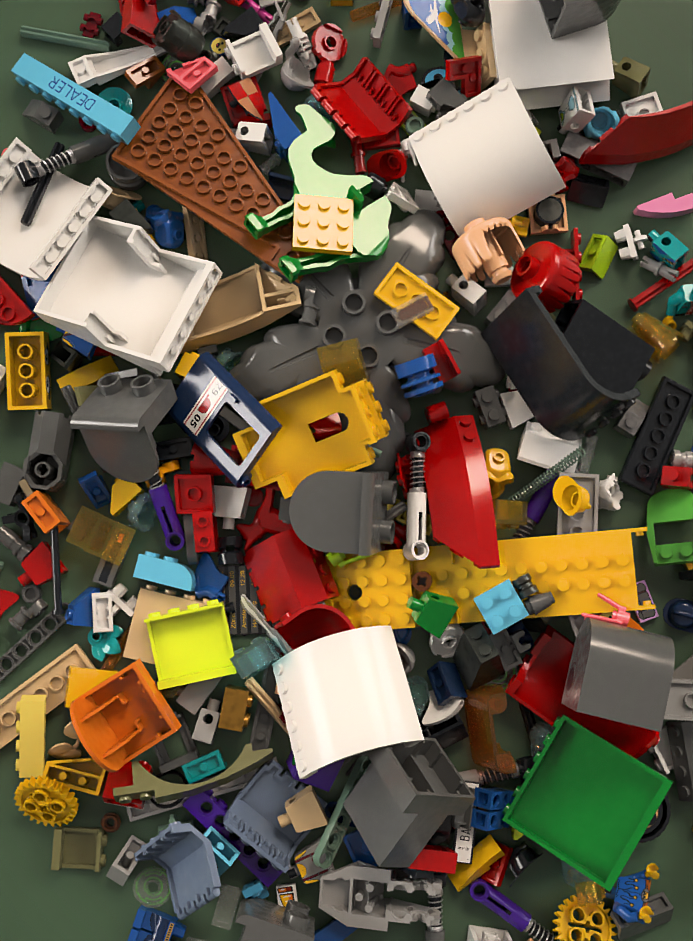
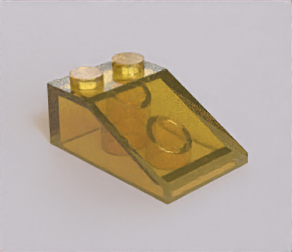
M358 337L316 348L323 374L337 369V372H341L343 375L344 387L363 379H367V382H369Z

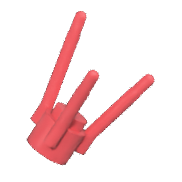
M598 593L597 596L618 609V611L613 610L611 618L587 613L581 614L584 620L586 618H593L626 627L630 618V613L626 612L627 607L615 603L601 593Z

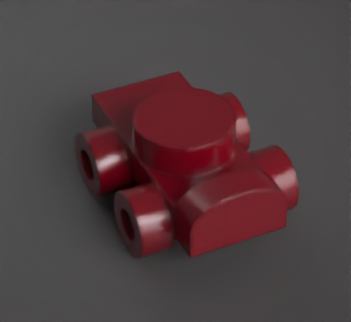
M94 12L84 14L83 20L87 23H81L80 25L83 37L94 38L99 36L100 29L98 26H102L104 21L101 18V14Z

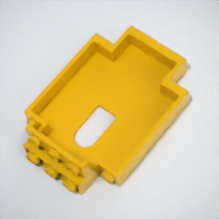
M335 369L259 401L282 425V428L250 472L255 489L277 481L284 499L293 495V492L302 480L316 472H354L372 465L375 462L374 458H376L373 448L369 447L368 444L371 445L379 439L387 437L390 430L388 421L386 419L383 420L380 413L383 411L381 404L378 400L375 401L372 394L375 393L372 383L367 382V379H363L344 387L343 375ZM338 412L347 416L349 424L346 430L318 442L315 441L309 426L310 423ZM251 426L232 434L243 461L259 439V434Z

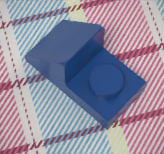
M96 470L78 479L79 484L96 509L111 503V493L102 475L99 476Z

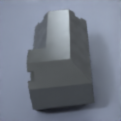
M50 411L35 412L28 457L24 459L22 476L28 481L31 488L57 493L67 483L75 429H71L70 426L71 415L67 418L64 417L63 413Z

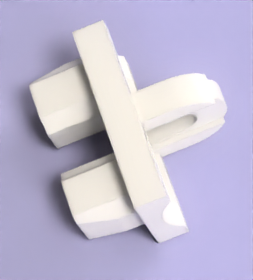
M121 583L107 591L112 592V601L116 603L112 607L113 616L122 609L132 617L137 597L133 595L126 602L122 597L128 589Z

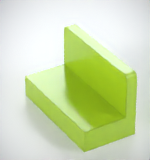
M593 234L582 255L581 263H579L580 270L593 272L599 279H603L618 250V246L607 235Z

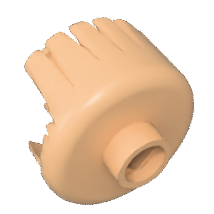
M497 217L486 221L484 218L473 220L464 227L465 233L455 241L452 247V254L467 281H470L469 278H471L473 281L478 282L477 277L481 281L485 280V271L489 278H493L492 282L495 285L503 284L512 277V270H508L512 266V259L517 262L519 256L522 257L525 248L508 219Z

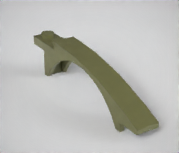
M252 743L245 744L237 760L227 770L210 780L196 784H175L161 780L149 773L138 761H132L133 785L113 788V796L115 801L121 804L130 803L133 799L149 800L153 796H155L157 804L194 796L225 785L259 768L273 759V749L253 751Z

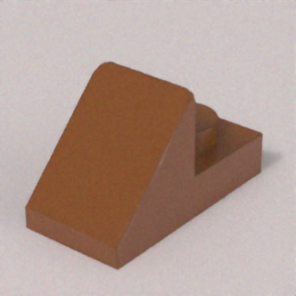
M154 55L125 70L124 75L135 89L143 85L150 89L166 72V68Z

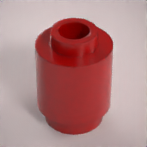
M321 60L317 65L313 83L333 82L335 73L334 63L329 60Z

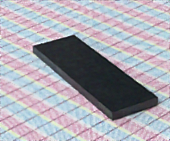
M666 376L661 378L617 480L649 496H653L662 475V468L668 462L693 404L692 390Z

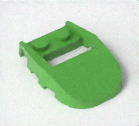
M663 490L654 494L648 501L647 538L655 566L693 563V542L656 545L654 524L693 520V493L689 490Z

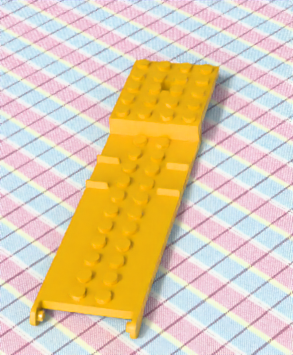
M647 527L497 540L500 559L499 568L479 569L466 557L461 558L450 551V547L446 545L429 546V554L423 560H407L403 555V549L384 550L370 557L347 564L342 568L339 565L334 567L328 557L325 556L340 594L336 598L324 601L325 605L340 610L351 621L355 629L371 626H391L392 629L418 627L419 625L411 615L413 610L407 608V601L410 597L420 599L425 591L451 597L455 600L459 608L449 624L484 622L485 619L473 599L507 579H510L512 582L527 573L531 576L532 584L536 585L539 590L530 596L551 591L555 603L537 615L533 614L525 618L618 611V609L598 597V593L621 606L627 607L626 611L656 609V605L651 604V600L642 601L643 605H639L631 532H635L636 536H643V531H648ZM414 548V552L416 555L418 553V549ZM345 554L346 558H344V561L354 558L358 554ZM426 571L431 575L433 582L429 589L418 591L413 587L412 578L417 572ZM352 585H357L362 590V595L358 600L352 599L349 595V589Z

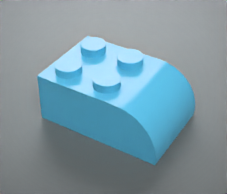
M145 551V554H139L133 577L187 591H195V573L187 565L178 563V559L164 556V559L159 558L160 554Z

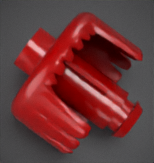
M540 241L534 243L523 252L522 257H519L513 268L510 280L512 293L517 298L526 288L539 285L543 292L538 298L549 313H553L556 311L554 308L561 309L563 307V304L559 301L567 303L577 289L575 283L578 284L580 280L576 275H580L581 272L578 267L579 261L574 255L553 242Z

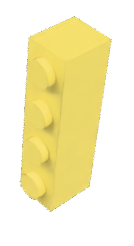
M22 695L21 700L17 701L16 713L20 714V721L16 722V733H20V740H16V752H19V759H16V771H19V778H31V776L38 778L39 775L42 777L45 768L46 695Z

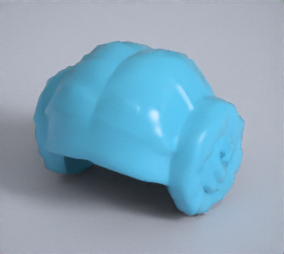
M605 106L594 108L595 117L583 128L585 137L600 140L599 137L609 128L615 129L620 119L617 112Z

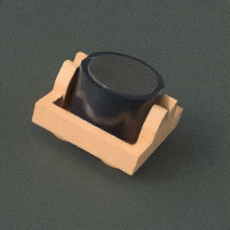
M554 193L527 209L528 218H530V236L568 232L565 194L555 195Z

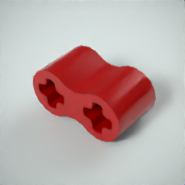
M444 401L425 407L424 413L429 425L450 417Z

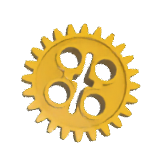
M40 775L37 780L33 776H31L30 780L25 778L24 782H20L14 793L15 805L20 806L18 811H24L23 816L29 815L30 821L35 819L37 824L43 822L44 826H47L48 823L52 827H55V824L62 827L63 823L68 825L69 821H73L79 807V803H77L78 798L74 797L75 792H69L70 787L64 788L63 782L58 784L56 779L50 781L48 776L45 780Z
M580 893L577 894V897L572 895L570 900L566 898L563 900L564 904L558 905L561 911L554 912L558 919L552 920L553 923L557 924V927L552 929V931L558 932V935L554 938L555 940L574 941L571 937L572 931L577 935L576 941H590L591 935L594 936L596 941H614L611 937L617 935V933L612 931V928H615L616 925L611 924L612 918L608 916L610 908L603 909L605 902L597 903L598 897L591 899L590 894L583 896ZM574 910L579 914L578 920L573 916ZM593 915L598 919L597 925L593 923ZM568 923L577 926L583 925L585 928L599 929L601 930V933L594 930L586 931L585 928L581 927H571L568 925Z

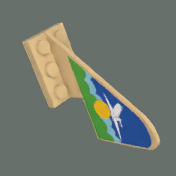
M403 0L406 9L412 17L454 59L474 55L482 56L481 91L497 78L490 23L483 22L476 30L462 29L461 24L458 22L459 18L455 14L450 0Z

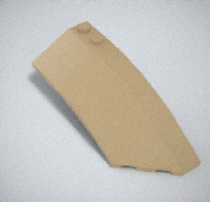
M256 263L245 270L219 280L180 354L197 351V348L214 344L219 345L273 323L302 306L298 286L287 283L282 277L262 269Z

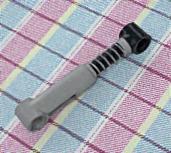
M535 756L520 757L510 765H501L499 768L496 766L495 769L492 767L490 770L486 768L485 771L471 769L459 772L463 780L480 782L481 786L484 783L488 784V782L503 781L505 778L508 780L510 777L514 779L520 777L521 780H524L522 778L527 769H532L535 764L533 762Z

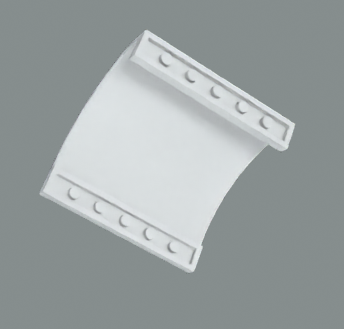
M510 77L500 81L409 136L422 171L459 237L465 233L464 227L473 220L484 218L486 221L497 217L510 219L566 187Z
M16 137L0 157V264L27 278L45 281L113 190L98 177L95 178L90 186H87L56 170L52 175L31 225H23L21 218L37 184L31 187H23L14 167L25 160L35 163L41 162L42 159L31 152L32 150Z
M371 626L332 634L307 643L289 652L272 664L299 779H306L318 772L319 769L356 754L404 743L405 747H412L424 740L391 626Z

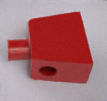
M663 466L661 486L664 489L693 491V481L691 483L693 468Z
M42 541L21 563L26 572L20 575L18 580L24 587L32 581L36 586H41L53 580L51 546L48 542ZM60 560V574L63 575L68 572V569Z

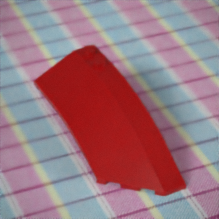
M693 100L668 110L636 116L625 114L615 129L611 127L599 137L601 142L592 147L589 146L583 152L578 162L580 164L613 165L638 163L661 158L693 145Z
M473 415L453 416L414 431V433L426 432L431 439L430 447L426 450L425 459H423L425 460L423 462V465H425L423 467V471H425L423 476H425L424 481L433 540L437 543L442 542L450 547L449 550L461 558L466 557L479 569L499 568L500 559L490 483ZM416 438V444L419 446V440Z

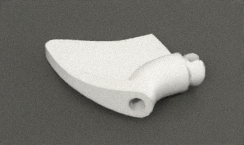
M429 691L430 702L422 724L425 727L432 726L450 719L461 710L464 700L454 698L445 706H440L437 703L434 691Z

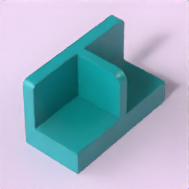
M219 749L208 754L201 755L199 758L183 764L181 767L188 783L191 784L225 769L227 762H224Z

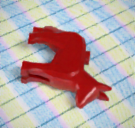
M265 489L264 501L256 511L253 522L250 525L245 523L236 525V529L246 541L244 548L246 551L266 533L278 534L293 528L291 524L278 520L279 510L273 507L275 490Z

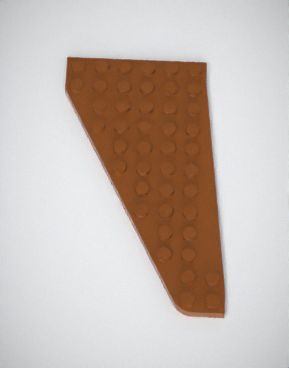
M169 77L137 120L141 126L139 131L128 145L123 142L120 143L111 155L112 160L139 175L282 275L284 274L278 267L280 257L287 255L292 258H302L314 255V252L292 251L293 221L277 227L257 240L252 236L244 225V216L254 213L257 216L264 217L275 211L283 203L201 86L190 94ZM305 275L299 276L295 282L300 284Z

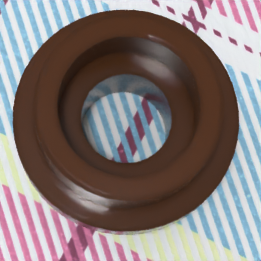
M109 812L102 817L101 826L104 831L113 833L119 829L121 818L117 813ZM113 819L115 821V824L110 825L108 823V820Z

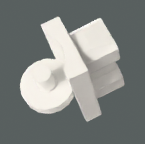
M629 224L623 225V229L615 232L614 236L617 244L624 241L628 243V247L619 249L621 260L632 258L635 261L639 259L635 244H638L639 250L643 249V242L648 240L647 235H641L640 230L634 231L635 238H633Z

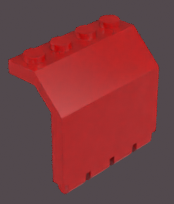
M363 57L355 70L342 81L315 84L310 90V93L318 102H321V106L332 116L339 127L344 129L345 134L351 141H356L357 144L383 140L403 125L413 111L412 107L368 57Z
M293 528L275 534L245 551L246 556L243 557L247 570L252 569L249 576L254 588L259 587L256 594L261 606H266L262 610L267 622L277 623L281 621L279 618L288 611L292 614L303 607L340 596L323 551L315 550L306 545L297 536Z

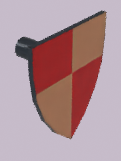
M250 77L227 87L234 98L229 103L232 108L240 105L246 115L250 114L263 121L264 110L262 100Z

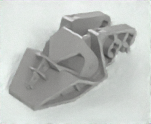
M359 860L320 877L318 908L347 927L388 931L389 922L410 924L418 920L425 923L426 926L436 925L440 923V911L438 909L393 897L383 898L384 883H387V891L389 892L394 889L405 890L407 893L423 890L430 896H436V894L441 895L442 880L434 877L433 879L409 878L407 873L399 869L378 868Z

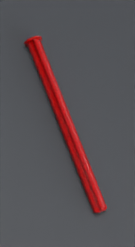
M693 258L676 269L679 271L678 277L674 276L676 278L675 282L662 278L633 299L629 298L627 302L630 308L637 312L638 308L693 272Z

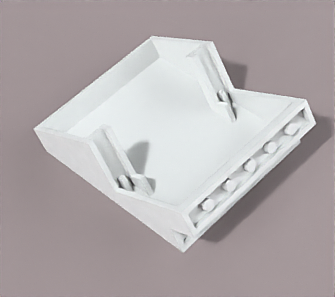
M484 0L486 7L485 22L490 23L497 73L494 85L510 77L526 110L561 106L574 85L589 90L592 102L610 100V79H614L607 20L599 25L552 39L539 0Z
M94 215L67 251L33 311L43 321L161 376L163 371L170 372L223 272L215 262L160 249L141 226Z

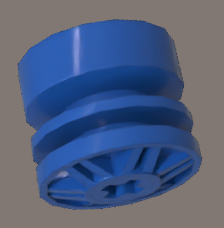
M433 353L394 366L398 379H408V382L403 384L401 389L411 388V391L403 394L404 398L421 397L435 392V390L444 385L443 380L435 383L433 381V378L441 376L440 373H430V369L437 366Z

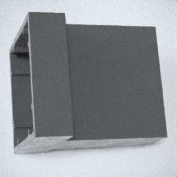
M424 737L423 741L412 747H405L404 743L366 751L372 763L343 803L379 867H410L448 815L463 816L476 799L435 738Z

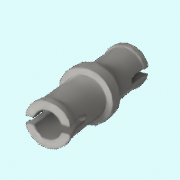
M648 256L642 258L644 262H640V267L653 272L657 277L662 276L671 282L676 281L674 276L678 277L679 271L666 266L662 261L657 262Z

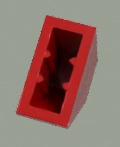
M125 0L121 33L151 48L156 47L157 45L152 42V38L155 39L156 36L153 31L159 22L155 6L148 5L145 0Z

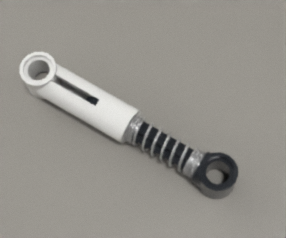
M423 431L411 434L405 439V447L410 453V459L412 460L410 464L412 467L409 468L411 470V478L409 479L411 481L409 484L411 488L407 493L406 544L403 547V555L410 561L423 560L429 554V546L426 543L427 493H424L425 489H423L425 488L423 487V483H425L423 481L425 477L423 476V472H425L423 471V467H425L423 462L425 460L423 459H425L426 450L430 447L431 439ZM416 438L419 440V446L416 444ZM415 546H416L417 549H418L417 555H416L415 552H414V547H415Z

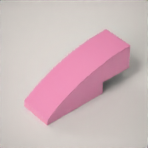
M672 193L638 205L633 210V214L647 218H671L692 213L693 193L677 199L674 198Z

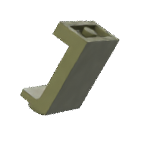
M57 826L54 829L51 870L76 868L93 869L95 872H100L106 865L107 855L104 854V846H107L108 834H105L103 828Z

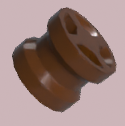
M426 571L417 572L412 578V585L418 591H425L432 586V577Z

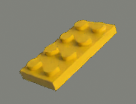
M398 262L395 263L373 293L374 296L396 312L401 307L404 308L412 304L413 301H417L418 298L421 299L426 296L432 307L431 311L415 317L410 322L435 340L439 338L460 309V307Z

